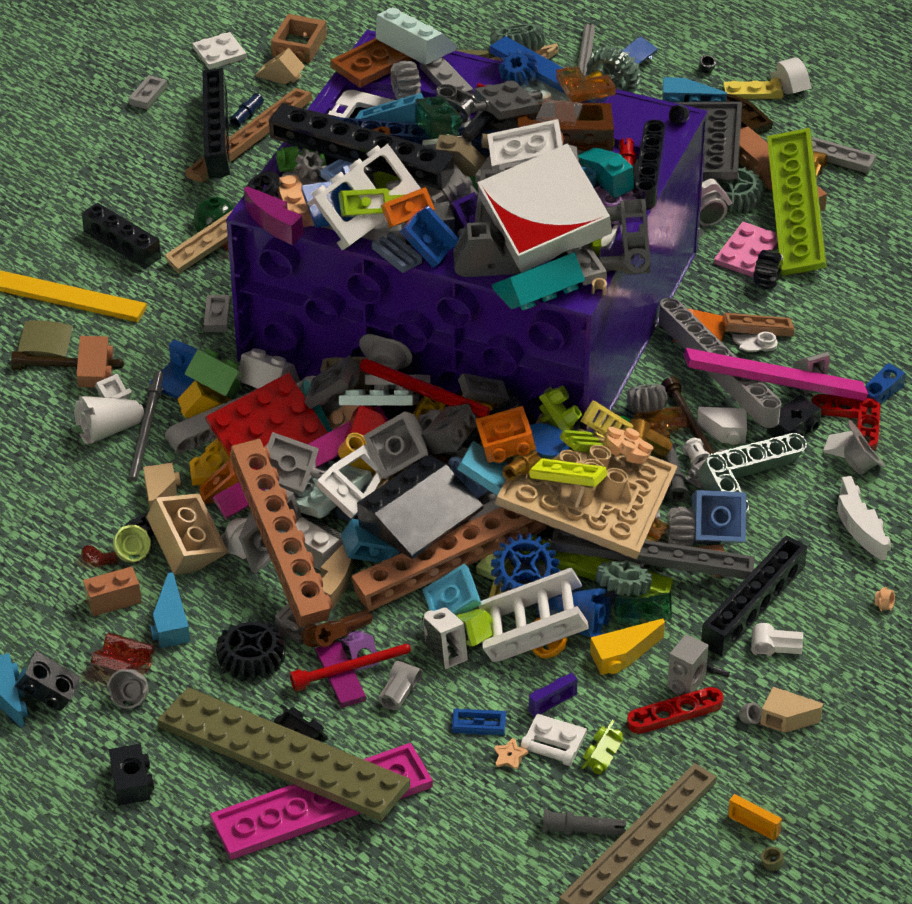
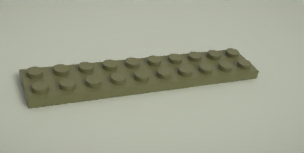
M189 687L157 719L159 728L379 821L384 819L411 786L410 778Z

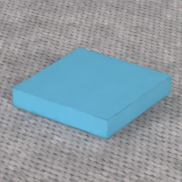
M473 441L457 469L498 496L506 480L502 474L503 467L508 465V463L505 461L501 463H488L483 447Z
M465 564L422 589L430 611L447 608L454 615L471 611L482 604L470 570Z

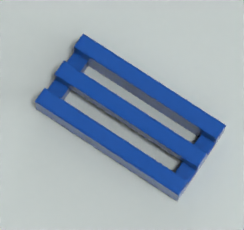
M453 709L452 733L505 736L506 711ZM458 717L474 718V720H460ZM484 718L500 719V721H484Z

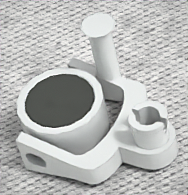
M708 179L702 182L699 224L702 226L719 223L727 213L726 203L728 205L732 204L726 192L715 179ZM700 228L698 239L701 238L704 234V231Z

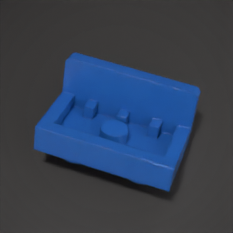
M429 206L416 212L400 230V233L432 268L441 262L459 240L454 232L449 229Z

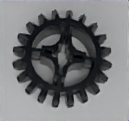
M249 618L245 623L239 620L236 626L230 624L228 630H222L221 637H218L216 656H218L220 667H223L225 673L230 672L232 678L240 674L242 681L246 676H250L251 680L254 681L255 675H259L264 680L265 672L273 675L274 669H280L281 662H284L286 643H284V636L279 632L277 626L272 627L269 621L262 624L260 618L256 622H252Z

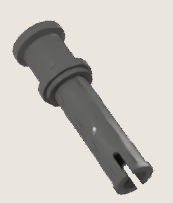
M672 444L671 451L667 454L666 458H663V461L677 466L668 488L667 498L671 503L685 502L689 497L688 489L685 487L686 478L680 472L676 445Z
M544 809L542 833L546 834L548 831L564 832L567 836L572 835L573 832L621 836L626 829L614 827H625L626 819L574 816L572 811L556 813L549 812V809Z

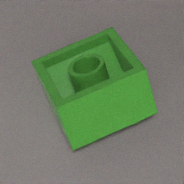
M208 348L205 351L197 349L185 375L226 397L234 399L243 376V372L237 370L239 365L229 359H226L224 363L217 359L219 354Z

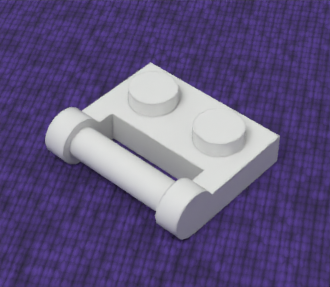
M537 714L527 735L522 739L520 748L526 749L528 753L530 751L563 761V765L571 767L587 734V729ZM537 740V741L544 742V743H547V744H550V745H554V746H557V747H560V748H563V749H567V750H566V751H563V750H560V749H557V748H553V747H550V746H547V745H543V744H540V743H537V742H534V741Z

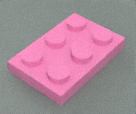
M742 222L714 258V264L754 278V268L760 252L763 249L775 251L778 247L777 233Z

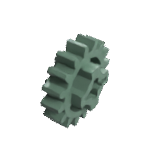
M609 560L608 563L602 562L601 565H598L596 582H600L601 587H607L608 591L614 590L617 595L624 596L626 594L630 596L631 593L639 596L640 592L646 594L647 590H650L652 574H649L647 569H641L640 565H633V562L629 560H624V562L618 560V562Z

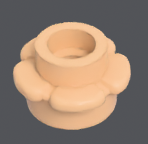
M884 587L875 594V606H878L880 611L892 610L895 603L894 590H888L887 587Z

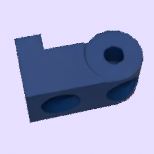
M887 363L866 384L867 398L878 401L880 405L884 403L896 391H900L904 387L905 372ZM891 373L896 375L895 379L890 377Z

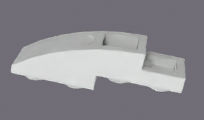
M852 476L842 477L841 495H839L837 507L841 521L863 548L878 559L886 560L887 551L891 550V543L889 537L884 534L882 519H878L875 509L867 510L866 504L861 502L859 486H855Z

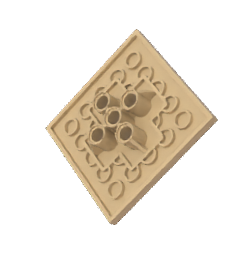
M593 434L592 437H597L600 440L599 443H603V437ZM602 445L592 446L589 452L563 450L552 460L604 466L607 469L608 475L596 487L532 479L528 472L525 475H519L512 481L506 479L496 498L495 504L625 556L637 559L674 477L677 466L653 456H649L644 464L631 463L626 461L628 456L620 453L619 457H617Z

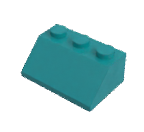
M574 252L494 283L491 286L511 309L520 307L523 311L536 306L534 301L542 298L543 302L556 298V292L563 290L564 294L579 289L577 284L585 281V278Z

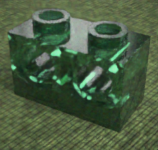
M443 96L415 100V122L431 139H438L439 135H459V127L462 124L461 115Z

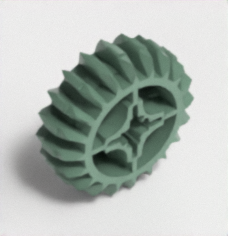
M519 24L506 26L490 34V45L505 36L534 52L540 50L545 45V33L540 25Z
M606 45L603 48L597 49L590 56L586 66V75L600 70L610 88L631 93L635 92L638 88L642 72L639 70L640 64L634 63L635 57H630L629 52L624 53L622 47L617 50L614 45L610 48Z
M746 167L738 168V179L728 181L715 179L732 202L731 205L726 203L730 214L733 210H737L739 214L742 209L748 212L750 208L755 209L756 205L760 204L763 196L762 180L759 179V175L754 174L752 170L746 171Z

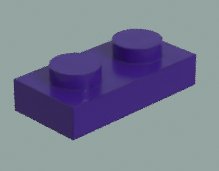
M571 672L564 677L557 678L553 683L535 690L529 695L528 711L536 717L537 714H542L577 695L578 679Z

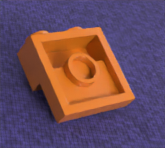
M523 406L475 419L488 463H501L508 457L515 455L525 456L530 451L536 450Z

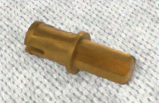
M533 450L528 455L516 456L512 463L503 467L502 474L505 479L512 481L519 475L527 474L531 467L540 460L538 452Z

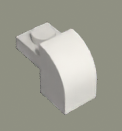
M794 57L776 62L777 70L770 72L772 79H781L783 91L786 95L812 88L807 69L799 58Z

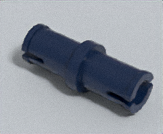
M254 93L249 100L241 103L239 109L229 118L230 124L240 127L264 103L263 97L258 93Z

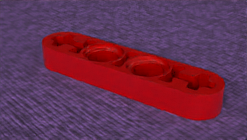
M708 687L634 709L627 716V727L633 733L642 734L718 711L723 705V693L717 688ZM707 697H711V699L713 700L716 699V701L712 702V700L707 699ZM684 704L692 705L694 709L691 711H685L681 709V706ZM664 711L669 713L670 716L660 718L656 714ZM635 719L643 721V724H640L638 721H635Z

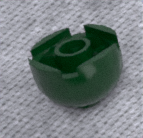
M211 197L201 201L194 211L196 231H202L232 211L234 206L228 200L220 197Z

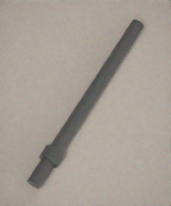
M161 371L155 372L153 382L148 388V401L128 481L138 480L157 401L161 397L163 390L161 385L164 373Z

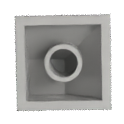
M403 412L363 435L384 479L390 478L428 456L427 444L422 435L423 430L414 414Z

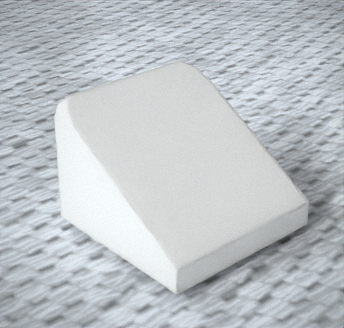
M852 431L829 435L823 452L845 458L844 447L853 435Z

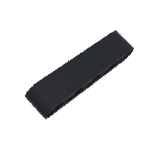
M656 119L649 120L644 124L635 180L636 199H645L646 210L654 208L657 203L665 147V124Z

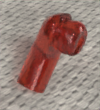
M86 545L82 548L81 555L83 559L94 567L118 563L115 551L102 553L92 545Z

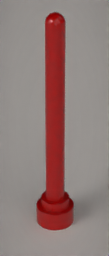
M409 644L399 645L310 672L298 669L289 672L290 681L295 692L305 690L306 686L310 685V682L408 654L411 651V646Z

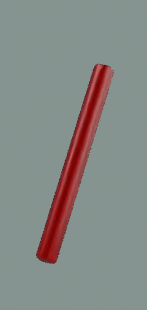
M363 358L359 369L363 372L448 406L469 404L475 417L482 418L490 414L491 409L485 405L372 360Z

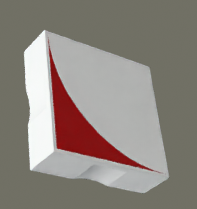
M568 143L477 182L480 199L494 225L503 234L506 246L521 273L550 261L567 250L582 247L612 233L610 215Z

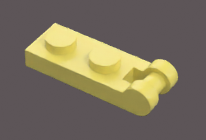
M773 78L770 81H731L723 83V89L727 94L743 99H782L784 96L782 83L779 78Z

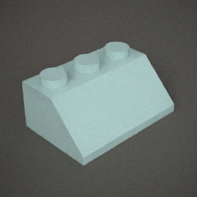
M389 8L377 15L376 39L424 65L457 49V45L443 33L437 31L432 26L418 21L414 17L408 16L397 8Z

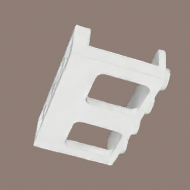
M389 144L381 149L377 145L366 153L369 158L362 162L359 158L348 166L350 172L345 175L342 172L338 173L330 179L332 185L327 188L322 185L311 193L314 198L307 204L310 207L315 204L341 239L337 244L342 251L386 218L384 213L357 215L350 221L345 222L328 201L327 194L342 183H347L352 190L376 189L364 173V167L379 156H383L400 178V184L389 191V195L409 194L421 189ZM381 194L359 196L360 199L368 197L371 200V204L365 207V209L381 208L380 205L384 203L383 195Z

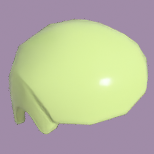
M137 525L123 526L113 538V549L116 556L121 560L130 563L143 560L149 553L151 539L147 531ZM131 555H140L137 559H129Z

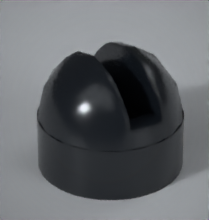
M703 55L699 61V68L704 73L712 72L716 65L715 58L710 55Z
M674 105L669 111V119L674 124H683L688 121L690 116L688 108L683 105Z

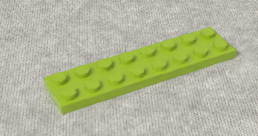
M810 128L767 136L779 253L783 256L782 276L827 268Z

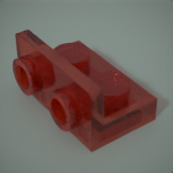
M107 633L103 647L92 653L90 663L117 671L133 669L144 674L151 667L154 646L117 634Z

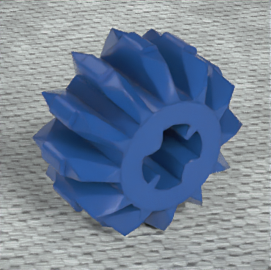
M517 49L516 53L509 51L508 57H502V63L499 64V72L504 83L506 81H515L519 86L525 84L528 87L529 81H536L535 75L539 73L537 61L527 50L521 52Z

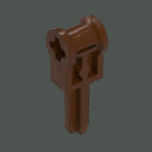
M365 609L339 620H330L319 625H307L302 631V640L308 647H327L335 639L348 635L347 632L371 624L373 616L369 610Z

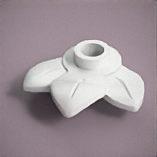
M771 332L733 334L732 336L734 342L740 345L739 349L746 352L772 351L777 348L778 344L776 336Z

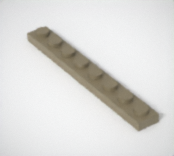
M694 763L559 897V904H596L716 784L717 776Z

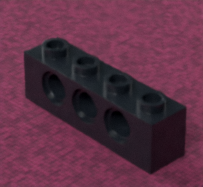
M98 202L81 213L83 231L144 269L161 259L160 241L158 238Z

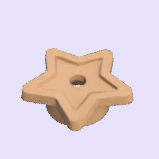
M514 738L506 745L494 747L498 754L496 767L505 765L518 769L522 757L528 754L526 749L517 746Z

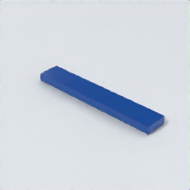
M506 36L490 45V53L501 59L502 57H508L509 51L516 53L517 49L521 52L527 50L537 61L539 73L535 75L536 78L580 103H603L608 99V92Z

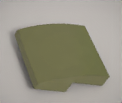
M25 321L17 351H22L27 356L66 358L73 326L53 321Z

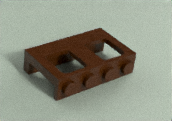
M538 102L540 104L539 112L517 116V128L558 119L564 139L563 145L568 143V145L577 147V151H588L594 147L613 151L614 124L611 103Z

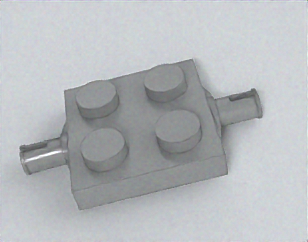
M272 432L269 443L265 447L269 450L272 468L275 467L279 475L278 483L280 487L303 496L306 485L311 478L319 479L325 473V471L315 468V459L319 448Z

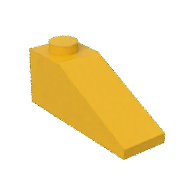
M664 619L591 637L590 654L600 674L619 673L663 639Z

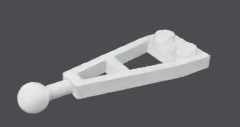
M366 443L333 464L317 480L315 485L345 514L352 518L358 512L357 502L376 489L383 475ZM360 457L376 471L364 493L340 472V470Z

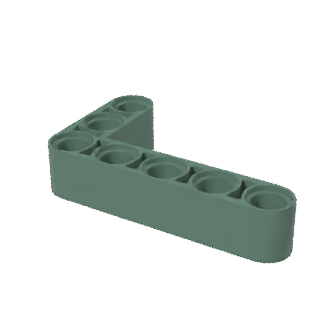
M791 433L713 453L707 457L699 468L698 477L705 491L742 492L736 478L793 463L805 450L807 443L800 434ZM746 499V512H747V511L749 510V504H748V501H747V499Z

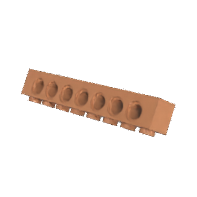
M260 439L234 445L231 447L230 461L299 628L328 620L330 610L332 609L331 599L328 594H324L322 577L320 573H316L314 570L312 553L310 551L307 552L304 546V534L302 530L298 531L295 512L293 509H289L287 505V493L284 488H280L278 483L279 475L275 467L272 468L270 464L271 458L268 448L263 447ZM260 488H266L268 491H263ZM268 509H275L277 512H271ZM277 530H284L286 533H280ZM286 551H292L295 554H288ZM300 572V573H302V574H304V575H303V576H298V575H296V574H294V573ZM303 594H310L313 597L307 598Z
M503 507L497 508L457 527L413 559L400 553L352 575L354 591L366 610L370 612L440 579L463 564L468 566L490 554H494L495 550L500 551L499 544L502 542L508 545L507 539L509 537L517 541V535L520 533L524 540L528 534L533 536L545 530L546 524Z

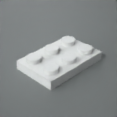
M558 119L487 134L493 170H500L499 165L520 161L526 162L563 146Z

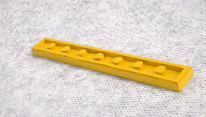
M0 270L1 292L134 322H139L147 309V303Z

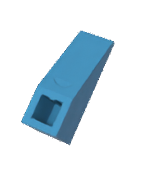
M663 77L662 100L727 101V92L686 78Z
M10 653L0 655V708L20 727H23V717H27L28 713L25 701L20 702L19 698L24 697L23 691L15 687V679L19 677L17 663L11 662Z

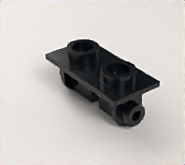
M283 705L279 706L284 713L282 716L278 715L274 723L293 731L298 730L299 733L320 741L321 737L325 740L328 739L323 732L325 728L313 719L310 722L303 719L304 714L294 707L287 709Z

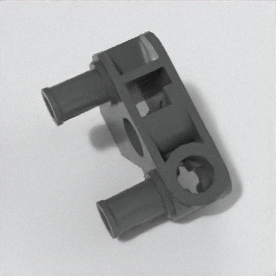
M645 199L623 200L618 203V206L605 207L610 215V220L619 221L623 247L621 256L599 257L606 271L623 270L625 275L651 273ZM641 222L637 232L629 233L626 230V223ZM636 255L644 260L640 268H635V265L630 262Z
M490 222L467 223L465 228L458 230L457 237L459 240L453 251L454 269L458 275L462 277L521 273L506 246V241L501 240Z

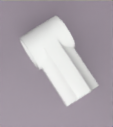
M759 623L752 628L751 650L754 655L767 654V656H771L774 652L802 654L803 632L775 630L772 625L767 623Z

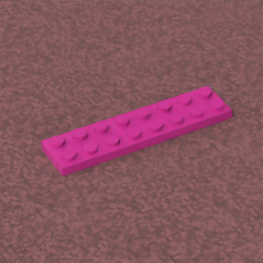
M411 743L364 759L410 778L411 786L400 799L433 787V780ZM292 784L210 813V819L230 860L358 815L360 812Z

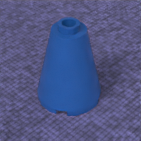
M596 588L572 592L574 607L578 606L588 621L589 628L577 634L589 638L605 634L600 633L603 624L609 626L611 613L610 597H605L604 595L607 592L606 589ZM562 594L548 599L550 616L564 611ZM537 604V615L540 616L539 607Z

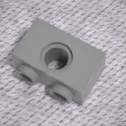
M685 634L669 655L667 687L678 695L696 691L706 678L709 645Z

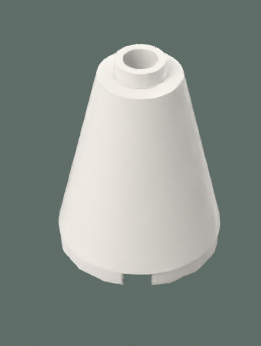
M82 396L75 403L76 426L81 425L84 434H80L85 444L95 443L140 424L141 419L144 417L143 406L136 400Z

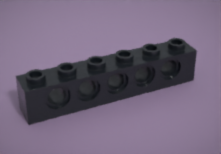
M786 535L703 623L701 641L709 645L708 650L721 657L725 655L803 570L806 562L807 545Z

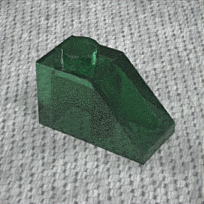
M671 593L640 594L639 596L630 594V596L614 597L615 623L640 625L659 619L666 620L672 618Z

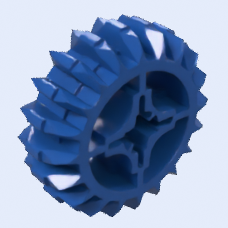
M519 533L517 541L509 537L507 539L508 545L502 542L499 544L500 551L495 550L493 556L496 559L491 560V566L494 567L491 570V576L497 577L494 580L495 585H502L500 588L501 593L525 585L519 583L522 580L534 582L560 571L556 568L559 565V560L554 558L556 551H548L550 547L549 542L541 545V537L539 536L535 541H532L531 534H528L527 539L523 540L522 535ZM528 551L532 553H530L529 555H522L519 552ZM540 558L546 568V573L543 577L539 575V570L535 567ZM507 559L512 561L511 565L515 568L510 577L504 567ZM521 565H524V567L525 565H530L528 571L526 569L525 571H520Z

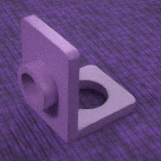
M363 631L349 633L347 638L341 639V643L349 647L351 659L357 658L358 651L362 648H368L371 654L377 652L373 636L363 633ZM380 662L375 663V664H371V665H368V666H364V667H361V668H358V669H355V670L358 671V670L365 669V668H368V667H371V666H375V665H378Z

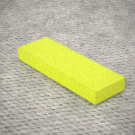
M543 458L529 471L530 478L592 487H596L608 475L607 469L604 466Z

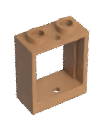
M287 14L271 40L272 56L276 57L289 48L301 62L311 63L327 36L326 21ZM288 34L310 37L307 44L285 40Z

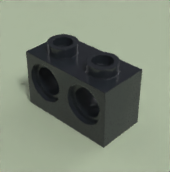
M35 651L25 662L15 687L41 701L47 707L61 711L71 701L81 677Z

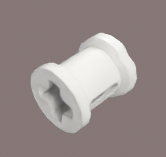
M691 438L682 446L684 454L691 459V466L699 463V460L707 459L710 455L703 449L701 439Z

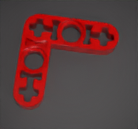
M817 394L812 397L811 402L821 408V415L857 418V428L864 438L865 435L870 436V443H868L873 451L877 449L880 423V403L871 398H866V401L831 394ZM847 405L851 409L845 410L840 408V406ZM867 408H871V415L867 414ZM863 424H871V425H873L874 427H873V428H865V427H863L862 425H863Z

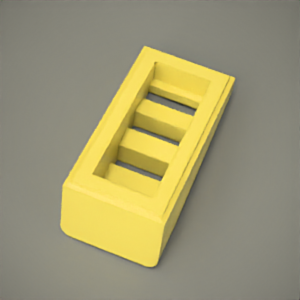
M592 400L581 419L582 423L605 437L609 427L624 431L627 428H633L631 423ZM600 411V413H599V415L597 416L595 422L593 423L592 421L594 420V418H595L597 412Z

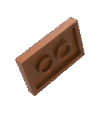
M374 38L331 59L330 68L361 88L391 73L390 70L394 63L412 61V58Z

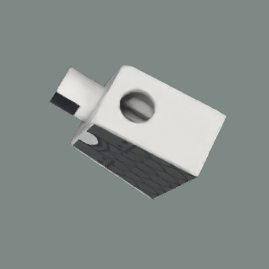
M447 608L427 611L422 616L425 641L444 669L467 661L464 623ZM450 644L459 655L451 659L448 658L451 653L447 649V646Z

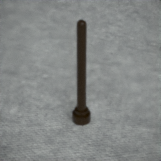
M12 351L11 356L12 370H21L27 366L77 367L78 358L27 356L22 351ZM121 359L109 360L108 366L122 368L124 367V361Z
M674 376L664 379L661 385L665 387L667 395L673 398L695 438L701 439L705 451L713 454V449L681 395L682 386L679 380Z

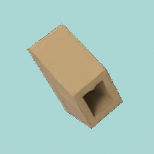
M773 687L762 708L760 724L785 733L820 723L823 703Z

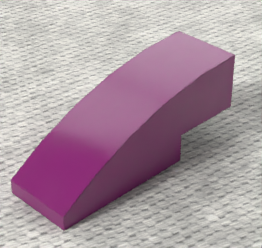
M247 186L244 188L246 210L267 232L291 245L303 235L302 215L288 210L286 201Z

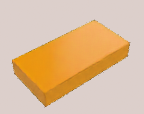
M736 794L731 797L728 808L729 818L772 840L777 839L781 831L782 818Z

